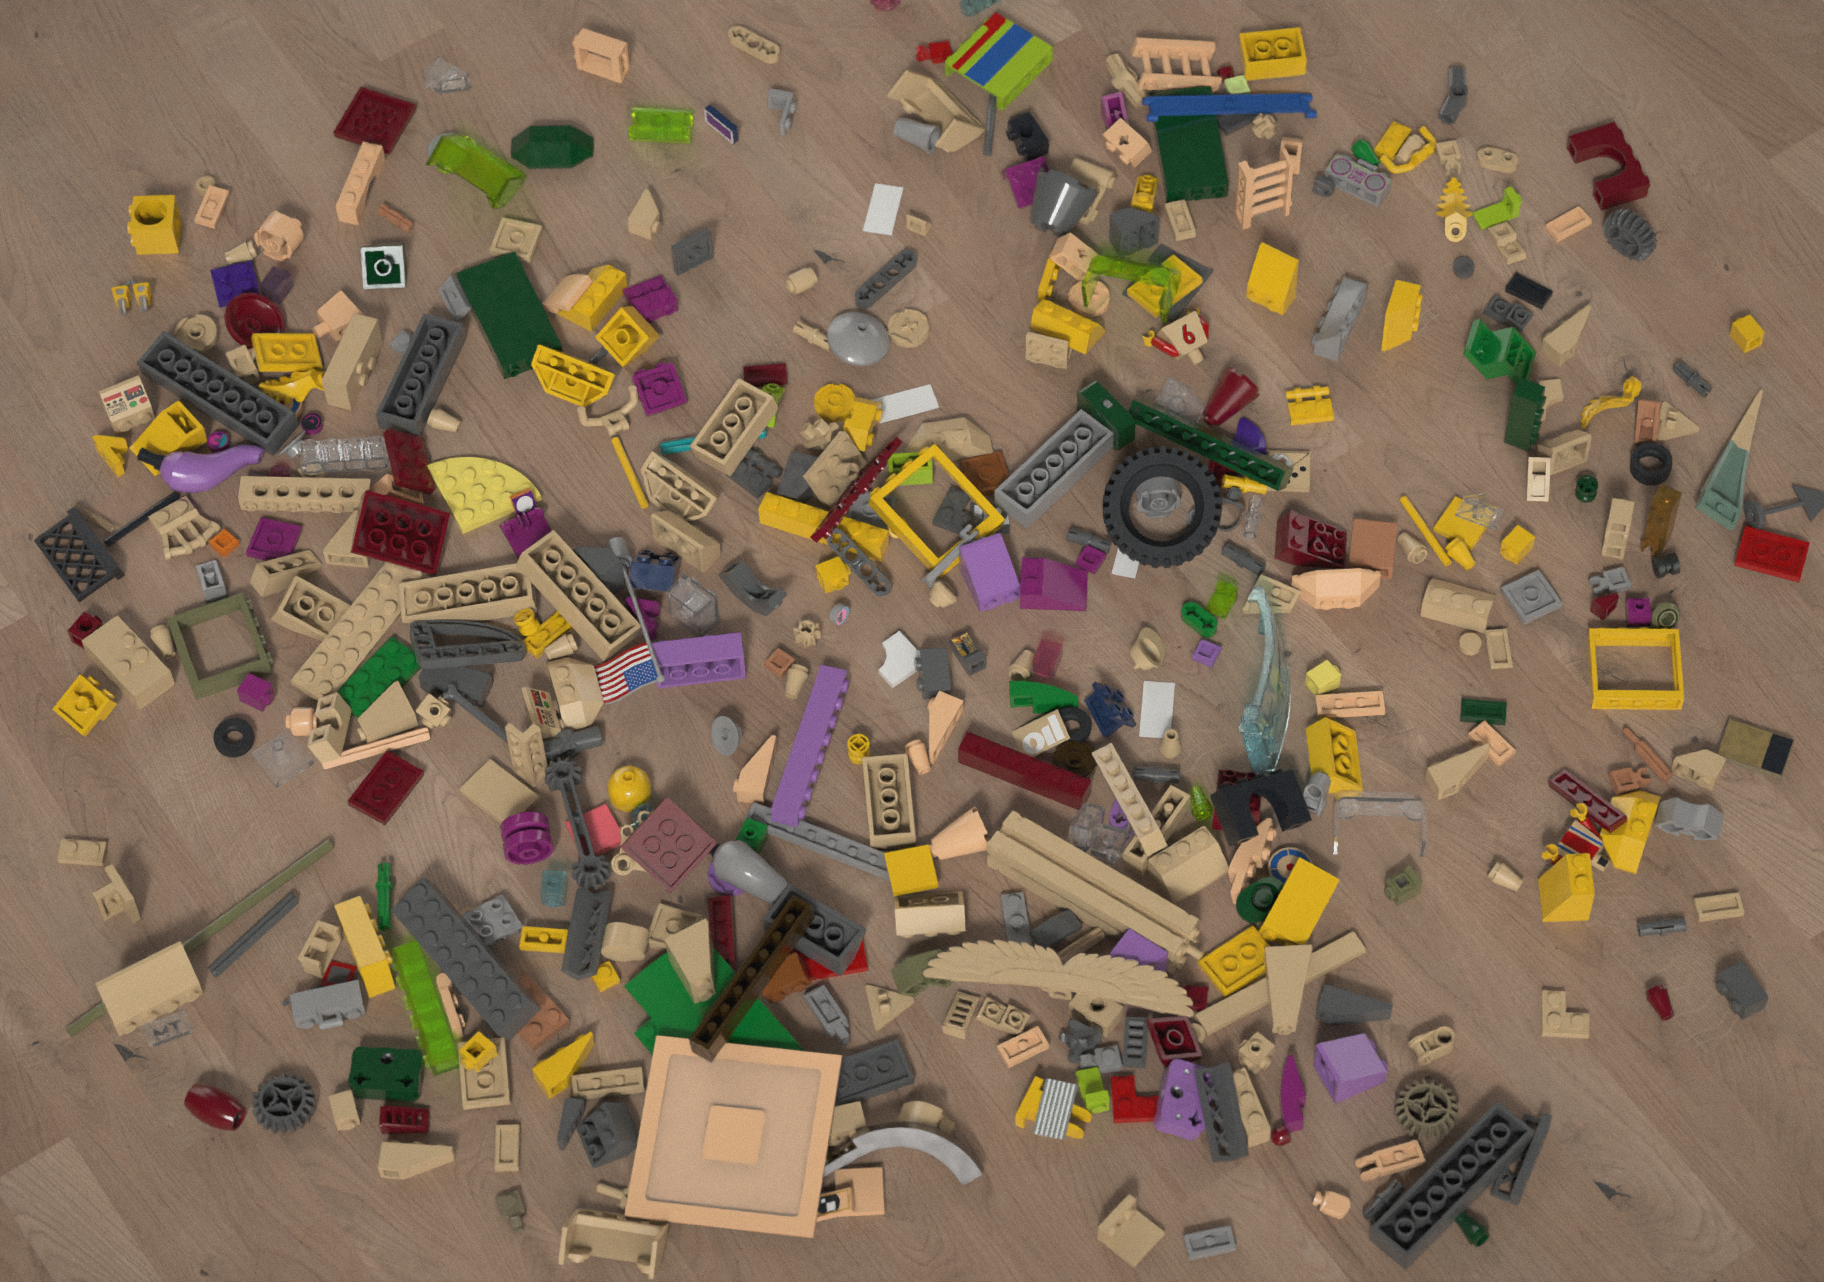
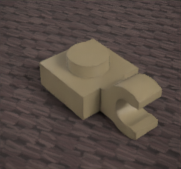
M518 1190L495 1197L502 1221L510 1220L514 1233L524 1231L520 1216L526 1213Z

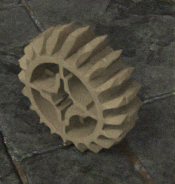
M1425 1078L1422 1079L1421 1084L1414 1080L1412 1087L1406 1084L1404 1091L1398 1093L1394 1110L1395 1116H1398L1397 1124H1402V1131L1410 1130V1137L1417 1134L1419 1141L1423 1136L1427 1138L1428 1142L1431 1141L1432 1136L1439 1140L1441 1133L1447 1136L1449 1129L1455 1127L1454 1121L1458 1120L1457 1112L1459 1110L1458 1104H1455L1456 1096H1451V1089L1443 1090L1444 1084L1441 1083L1437 1086L1434 1079L1430 1084L1426 1082ZM1427 1104H1429V1111H1427L1426 1116H1424V1109H1426ZM1412 1115L1416 1116L1419 1121L1413 1118Z

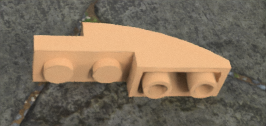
M1272 818L1265 819L1256 827L1259 835L1242 843L1231 861L1228 875L1230 883L1233 884L1231 889L1233 904H1236L1239 893L1250 885V878H1254L1256 868L1263 869L1265 860L1268 861L1270 858L1271 841H1275L1277 833L1276 828L1273 826Z

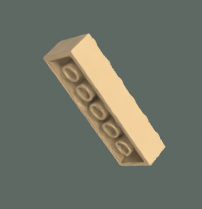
M554 530L521 553L516 566L603 661L636 638L641 629L638 621Z

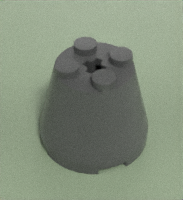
M1040 168L1036 176L1030 215L1031 224L1035 225L1034 228L1042 232H1046L1048 229L1054 232V236L1060 238L1071 233L1094 202L1098 192L1091 186H1088L1087 189L1084 188V184L1069 175L1051 169L1046 173L1044 172L1045 169Z

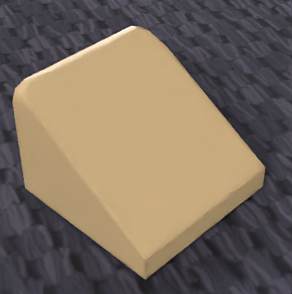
M907 214V229L926 236L931 228V224Z

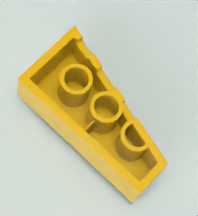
M358 896L334 905L338 920L369 998L396 989L389 968L392 960L388 950L383 951L382 949L386 947L382 935H376L379 929L375 919L370 920L369 918L372 916L369 904H363L361 897Z

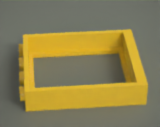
M936 444L930 448L928 446L923 448L916 460H909L902 467L903 470L899 474H892L886 480L887 484L882 488L876 487L870 493L868 503L930 572L963 539L938 559L883 499L930 459L934 458L988 516V518L968 533L970 535L975 530L979 532L974 538L975 541L981 536L984 538L992 536L1003 527L1005 522L1004 517ZM959 556L937 577V579H941L944 575H946L950 570H952L956 565L960 563Z

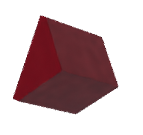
M1187 1016L1154 1018L1145 1021L1160 1062L1166 1068L1174 1059L1192 1063L1203 1057Z

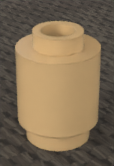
M811 267L807 269L802 268L786 276L784 283L789 293L797 295L814 287V284L817 283V277Z

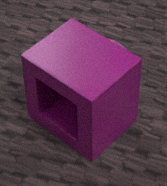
M1630 598L1626 600L1625 614L1627 627L1650 626L1651 609L1649 598Z

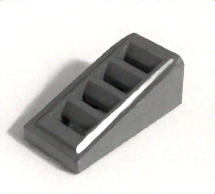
M1125 1017L1122 1067L1145 1068L1148 1027L1145 1021L1148 1018ZM1129 1036L1143 1037V1039L1129 1038ZM1128 1046H1142V1049L1128 1048ZM1127 1054L1141 1055V1058H1128Z
M568 1097L565 1099L557 1137L560 1150L564 1151L585 1112V1101L583 1099Z

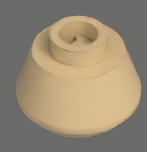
M942 579L936 580L929 592L931 596L929 600L938 608L940 606L945 608L957 602L958 595L956 591Z

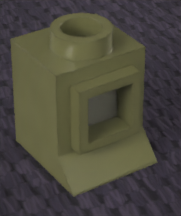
M1408 864L1404 870L1386 879L1385 895L1399 906L1420 894L1422 880L1410 864Z

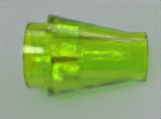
M1202 787L1192 788L1190 790L1192 816L1198 821L1208 820L1212 817L1214 808Z

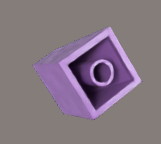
M1001 533L959 547L960 572L979 612L992 610L998 605L1012 603L1020 598V584Z
M1130 928L1109 954L1111 959L1122 957L1125 960H1135L1139 962L1137 966H1153L1154 970L1167 973L1168 952Z
M1365 1033L1322 1042L1315 1047L1313 1066L1335 1104L1386 1081L1388 1067L1383 1059H1379L1374 1042L1368 1040Z

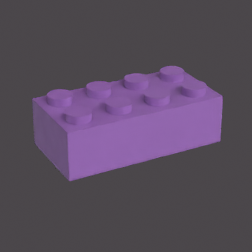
M728 632L724 635H705L698 638L686 637L680 640H661L652 643L661 673L665 676L664 682L659 683L657 681V689L746 678L741 633Z

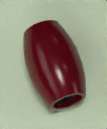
M194 1084L189 1089L184 1100V1106L195 1118L220 1130L236 1131L246 1116V1108L236 1097L212 1085Z

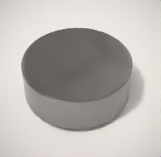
M1458 258L1453 265L1454 275L1461 279L1470 278L1474 273V262L1469 258Z

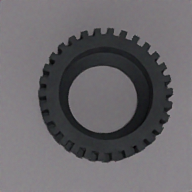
M1160 446L1159 449L1149 447L1147 451L1142 452L1140 450L1136 452V455L1128 456L1125 462L1120 463L1116 467V471L1112 472L1103 495V519L1106 531L1110 535L1113 544L1117 545L1119 551L1129 556V559L1132 561L1136 560L1144 566L1146 564L1151 565L1152 568H1158V566L1170 568L1173 565L1177 567L1186 561H1192L1195 556L1203 553L1204 549L1210 545L1213 537H1215L1222 513L1220 488L1216 484L1214 475L1209 472V468L1206 464L1203 465L1196 456L1192 457L1189 452L1185 450L1184 452L1178 451V448L1172 447V449H1166V446ZM1155 477H1169L1181 482L1190 491L1195 504V514L1190 527L1181 536L1169 541H1155L1143 536L1134 527L1129 514L1130 500L1137 487L1146 480Z

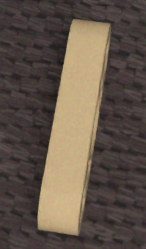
M733 26L729 29L728 40L734 47L767 64H774L779 61L780 49L776 44L741 26ZM752 42L759 43V46L752 48L749 46V44Z

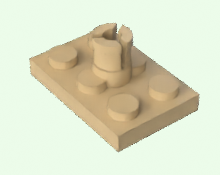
M839 431L803 477L825 508H831L852 480L857 478V474L867 462L846 431Z

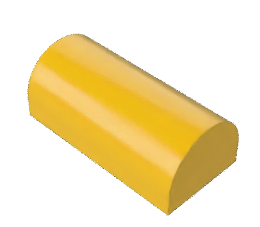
M523 926L519 944L520 950L564 954L569 931L568 929Z

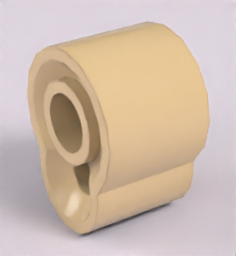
M609 923L605 927L601 953L604 957L618 962L643 960L645 958L649 931L643 927L627 923Z

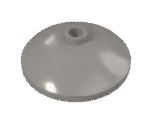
M848 312L841 314L831 322L827 331V342L831 351L839 359L851 365L869 366L876 364L886 356L890 347V337L885 326L873 316L865 313Z

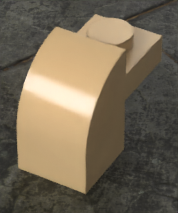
M922 1101L904 1103L896 1121L926 1124L950 1135L955 1125L954 1122L942 1115L943 1110Z

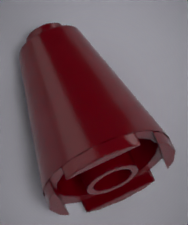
M1227 367L1224 370L1202 412L1203 420L1211 427L1214 425L1219 427L1260 396V393H1257L1258 388L1244 374L1241 376L1235 374L1237 371L1235 368Z

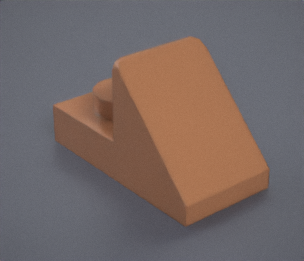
M1645 399L1638 401L1634 443H1657L1662 420H1660L1661 401Z

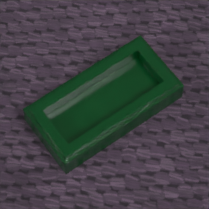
M1462 698L1460 722L1481 723L1485 720L1488 724L1505 726L1507 702Z

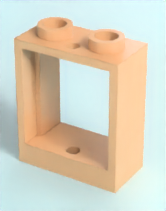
M584 28L574 37V59H576L577 69L622 83L630 69L626 42ZM588 51L611 58V60L588 53Z

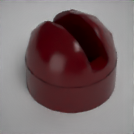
M1225 66L1217 71V75L1222 78L1221 82L1224 83L1225 79L1234 77V71L1231 66Z
M1283 1125L1272 1131L1271 1140L1275 1145L1283 1146L1291 1142L1289 1134Z

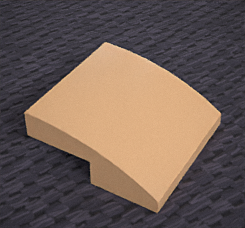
M580 274L565 276L541 304L544 311L557 313L560 309L569 311L591 285L592 280L590 276Z

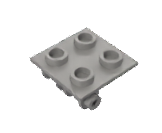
M503 895L462 915L488 946L493 945L494 941L499 943L500 938L505 940L506 936L519 933L518 930L523 927Z

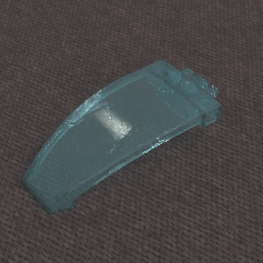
M1254 586L1247 601L1248 603L1258 604L1261 613L1258 634L1265 635V653L1253 703H1246L1238 730L1241 734L1249 763L1252 765V771L1258 775L1262 773L1270 774L1276 770L1289 721L1291 687L1285 650L1270 602L1263 587Z

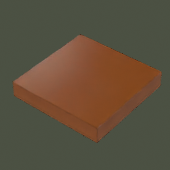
M1002 451L959 460L962 473L983 496L995 494V490L1010 477Z

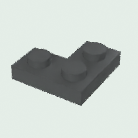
M950 487L933 519V525L959 535L968 524L972 526V529L968 532L970 533L982 523V518L964 512L971 498L965 492Z

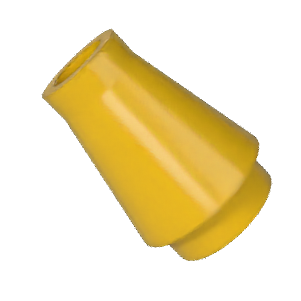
M1456 538L1446 546L1447 555L1466 571L1476 565L1477 562L1473 559L1464 540L1461 541L1459 538Z

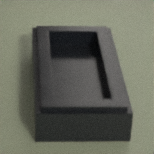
M1515 273L1505 288V292L1543 310L1553 295L1552 290L1518 273Z

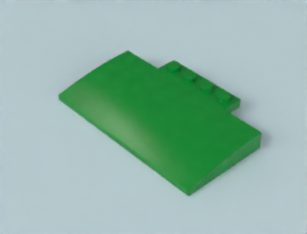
M714 948L715 994L706 1001L694 1004L670 963L667 952L624 985L630 995L651 1018L634 1034L652 1056L656 1035L689 1039L735 976L736 972ZM757 998L726 1042L805 1051L759 998Z

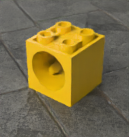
M175 195L133 196V202L129 205L131 221L127 223L128 234H131L132 247L135 246L137 255L179 254L182 219Z

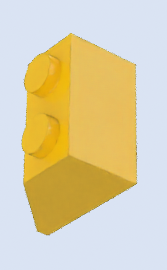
M633 306L621 307L595 338L622 367H626L648 351L660 335Z

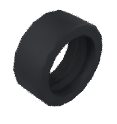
M1657 443L1639 445L1631 456L1630 472L1634 479L1644 485L1655 486L1661 484L1668 479L1671 473L1672 456L1669 450ZM1646 456L1655 457L1663 462L1664 468L1657 472H1649L1641 468L1638 461Z

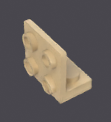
M1027 332L1026 360L1051 365L1055 368L1067 369L1074 350L1068 347V341Z
M1128 1194L1100 1224L1097 1239L1129 1265L1136 1267L1164 1237V1231L1136 1210V1199Z

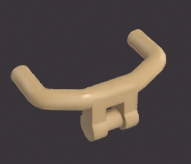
M632 385L628 388L630 400L623 407L602 417L587 418L586 408L579 407L577 412L581 425L587 427L603 425L609 437L616 435V432L621 430H628L629 425L624 416L638 404L637 387Z

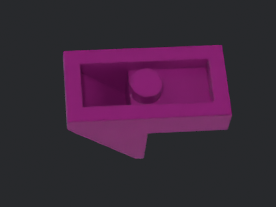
M628 597L625 599L626 609L640 624L632 599ZM636 598L650 641L657 638L656 629L658 626L654 617L660 614L659 603Z

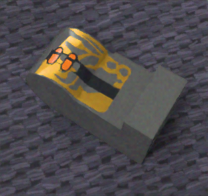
M967 632L949 640L952 651L969 677L986 668L985 654L973 643Z

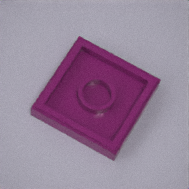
M260 517L246 550L247 557L268 561L292 555L303 531L302 526Z

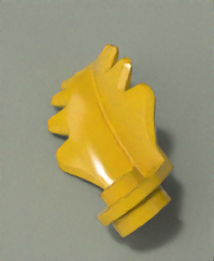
M1452 177L1451 181L1446 183L1448 188L1442 190L1446 195L1439 197L1444 203L1437 204V207L1442 210L1437 211L1436 214L1445 218L1446 237L1452 242H1458L1465 237L1466 219L1472 216L1473 213L1466 211V209L1471 207L1470 204L1463 203V201L1467 200V196H1461L1464 193V189L1459 188L1461 183L1457 182L1455 177ZM1457 227L1459 233L1453 235L1451 233L1452 228Z
M310 369L307 372L295 371L291 374L290 378L280 377V382L277 380L261 382L258 387L272 399L275 397V401L279 403L282 398H284L285 404H290L293 398L299 403L306 398L313 388L324 391L322 378L326 371L320 372L315 369Z
M1634 376L1625 380L1622 397L1600 396L1599 399L1590 400L1589 403L1591 405L1585 406L1583 408L1585 411L1581 413V417H1583L1580 420L1582 429H1586L1589 421L1597 413L1609 408L1627 407L1632 403L1634 397H1637L1641 391V381Z

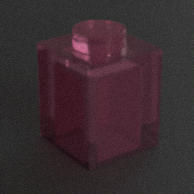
M1041 639L1033 659V672L1040 676L1054 678L1062 659L1063 645Z

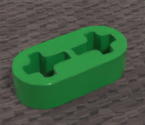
M1188 602L1182 606V621L1199 635L1209 638L1217 633L1218 622L1205 609L1194 602ZM1187 611H1188L1189 613H1192V612L1194 611V612H1195V616H1194L1193 614H1190V615L1188 616V615H1187ZM1204 624H1205L1206 626H1208L1209 624H1211V628H1210V627L1204 628Z

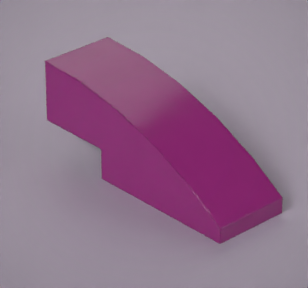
M1293 1055L1287 1058L1280 1089L1281 1122L1288 1133L1303 1130L1304 1118L1300 1108L1305 1107L1306 1094Z

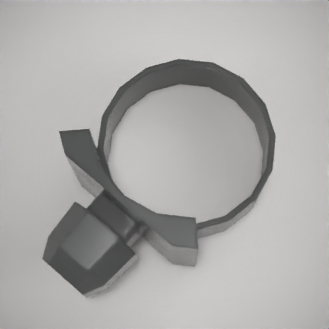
M1231 487L1227 494L1228 499L1221 497L1222 505L1232 504L1238 508L1240 515L1237 524L1229 529H1220L1218 527V530L1229 532L1239 526L1242 517L1241 512L1245 511L1244 506L1237 502L1241 498V489Z

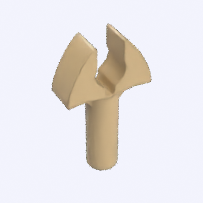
M602 1183L598 1184L596 1189L598 1193L619 1199L621 1202L619 1204L620 1210L626 1209L630 1183L627 1189L624 1190Z

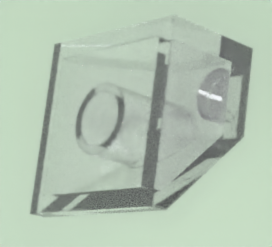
M1170 377L1159 391L1155 404L1196 423L1203 415L1202 412L1206 407L1189 386Z

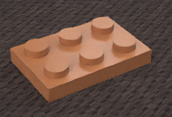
M525 973L518 980L539 1003L542 1009L517 1034L535 1051L568 1026L570 1021L533 979Z

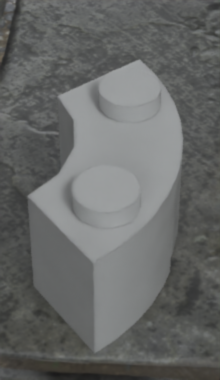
M1676 797L1659 803L1654 825L1678 837L1679 833L1693 836V840L1719 839L1724 815L1710 804H1691Z

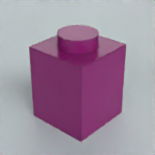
M248 673L237 689L241 702L262 712L267 705L269 706L273 702L275 696L271 683Z

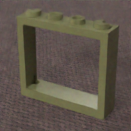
M243 593L166 618L195 700L241 685L248 673L259 678L272 674L270 664H273L271 654L264 651V648L267 647L263 634L258 635L257 630H260L256 617L252 618L250 614L254 612L250 599L245 601ZM242 610L260 660L198 680L180 630Z

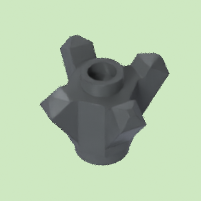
M1070 1018L1067 1024L1070 1030L1062 1031L1058 1037L1061 1042H1065L1066 1046L1071 1049V1052L1067 1055L1068 1061L1076 1064L1080 1060L1081 1055H1085L1090 1049L1095 1048L1096 1045L1101 1043V1033L1096 1026H1086Z

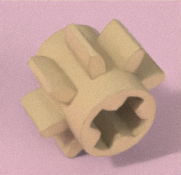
M1260 113L1252 121L1254 123L1252 130L1260 139L1264 136L1269 139L1276 134L1277 130L1275 127L1278 124L1270 114L1264 116Z
M810 619L799 621L798 628H793L796 643L800 642L805 648L810 645L815 646L816 639L821 638V632L818 631L819 624H814Z

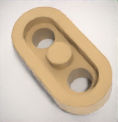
M1483 147L1477 153V163L1483 168L1511 173L1517 169L1518 157L1510 151Z

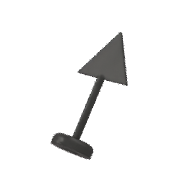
M1793 485L1792 488L1799 501L1764 510L1757 500H1750L1745 503V519L1749 527L1762 529L1765 526L1766 515L1802 506L1810 522H1812L1824 508V492Z

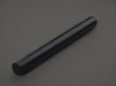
M176 492L171 493L103 540L107 547H110L149 520L148 516L178 500L179 496Z

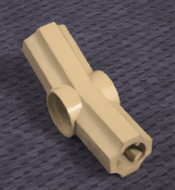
M1118 53L1109 55L1105 59V66L1113 77L1111 80L1112 84L1118 91L1126 95L1135 108H1140L1143 106L1142 98L1148 97V92L1137 88L1139 78L1127 66L1121 55Z

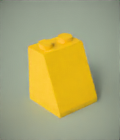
M1590 853L1566 854L1538 879L1542 922L1589 920L1595 895Z

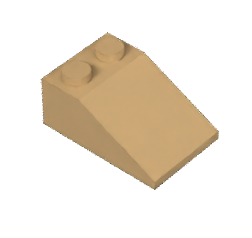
M295 576L288 584L270 620L291 631L323 641L351 605Z

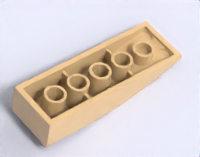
M516 563L399 583L403 623L436 619L484 621L515 616L517 612L525 608H530L533 612H537L535 586L516 566Z

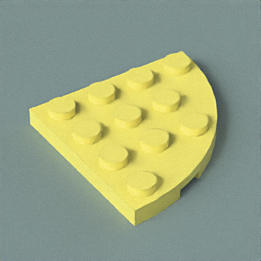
M457 457L427 465L437 489L462 534L513 513L514 509L509 497L529 488L532 491L535 502L542 500L541 494L529 479L512 467L494 460L478 457Z

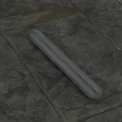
M288 894L208 967L209 972L215 977L221 975L298 904L297 898L293 894Z

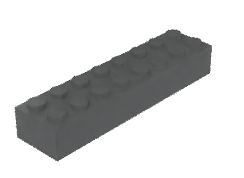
M165 331L160 334L137 361L144 376L249 442L264 448L265 452L272 456L275 455L300 425L293 411Z
M422 877L391 909L393 914L497 1035L510 1041L542 1009L539 1003L434 883Z
M1497 1101L1371 1227L1369 1240L1402 1268L1407 1270L1455 1221L1456 1217L1464 1212L1530 1146L1534 1130Z

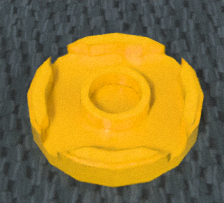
M827 384L816 392L813 401L814 410L818 417L832 423L842 422L850 417V406L856 398L855 394L846 385Z

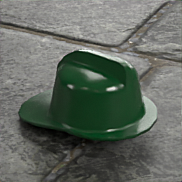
M1264 877L1243 889L1236 899L1238 915L1249 923H1258L1265 920L1284 884L1275 877Z

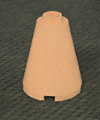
M975 806L934 836L929 847L934 858L938 856L940 860L987 851V843L991 838Z

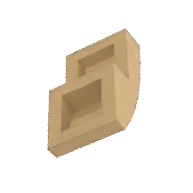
M1507 222L1488 228L1493 244L1507 265L1526 259V251L1516 240V233Z

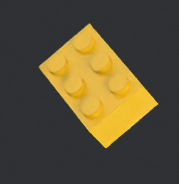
M1300 27L1239 33L1238 51L1246 81L1306 74L1307 58Z

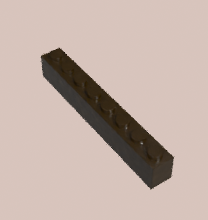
M792 895L689 1038L693 1053L712 1063L815 919L811 904Z

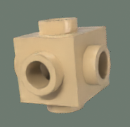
M428 694L415 711L422 718L421 723L429 729L435 727L439 730L441 726L445 728L452 719V716H450L452 711L448 708L450 704L440 696L436 699ZM434 711H439L437 715H432Z
M1256 1032L1249 1040L1245 1039L1238 1047L1239 1064L1242 1068H1246V1071H1251L1256 1075L1261 1069L1265 1070L1271 1064L1275 1045L1259 1032Z

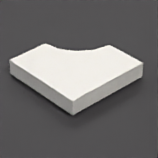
M900 631L882 643V647L886 652V660L878 670L879 675L892 689L917 672L915 671L914 658L918 657L919 651Z

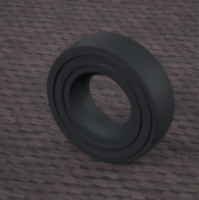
M1066 707L1059 710L1063 723L1068 720H1074L1080 725V729L1077 732L1068 733L1070 739L1064 742L1076 740V742L1080 743L1085 742L1091 733V720L1088 714L1076 707Z
M230 718L221 722L216 727L213 736L216 749L222 755L231 758L240 757L249 752L255 738L250 724L239 718ZM238 731L243 735L242 740L237 744H229L225 741L228 733Z

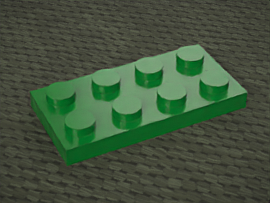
M391 637L336 692L352 709L351 714L358 719L394 682L398 681L401 688H403L421 667L417 664L415 653L394 637Z

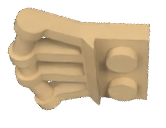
M187 496L148 516L150 523L163 540L166 560L172 559L173 556L190 555L194 549L206 546V542L214 533L217 534L221 530L216 522L209 521L199 515L197 509L194 508ZM194 523H198L206 528L202 535L193 526ZM185 528L188 529L194 538L189 543L180 533ZM174 536L181 546L170 548L168 538Z

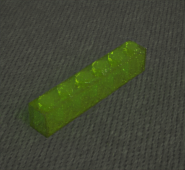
M417 940L391 948L393 957L391 958L392 963L390 965L393 972L398 971L399 977L395 979L399 991L404 990L406 996L402 997L406 1011L411 1009L413 1016H410L409 1020L412 1029L418 1030L419 1036H416L418 1047L420 1050H425L426 1055L423 1056L426 1070L431 1068L433 1076H437L460 1068L457 1053Z

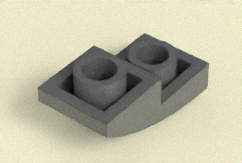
M1495 295L1483 312L1493 320L1507 327H1514L1515 330L1523 331L1534 315L1517 303L1514 306L1510 305L1497 295Z
M1067 909L1033 929L1029 935L1038 946L1047 950V947L1052 948L1059 945L1063 938L1079 932L1082 924L1072 911Z

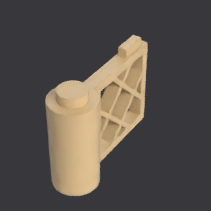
M1075 158L1068 175L1078 179L1079 182L1084 184V188L1087 189L1088 186H1091L1099 193L1092 203V207H1089L1088 215L1086 217L1083 216L1079 221L1089 225L1090 222H1095L1099 214L1097 208L1105 193L1115 187L1117 178L1115 177V172Z

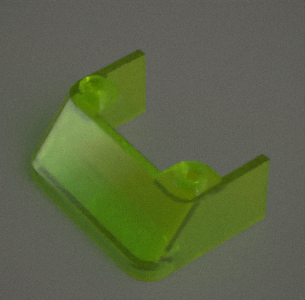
M461 133L441 136L426 162L427 166H438L437 170L445 175L449 173L457 174L486 193V197L489 200L488 203L493 209L505 207L527 179V175Z
M1113 254L1098 255L1091 260L1081 286L1084 307L1089 306L1100 275L1164 287L1159 300L1161 322L1165 323L1181 282V274L1179 269L1173 266Z

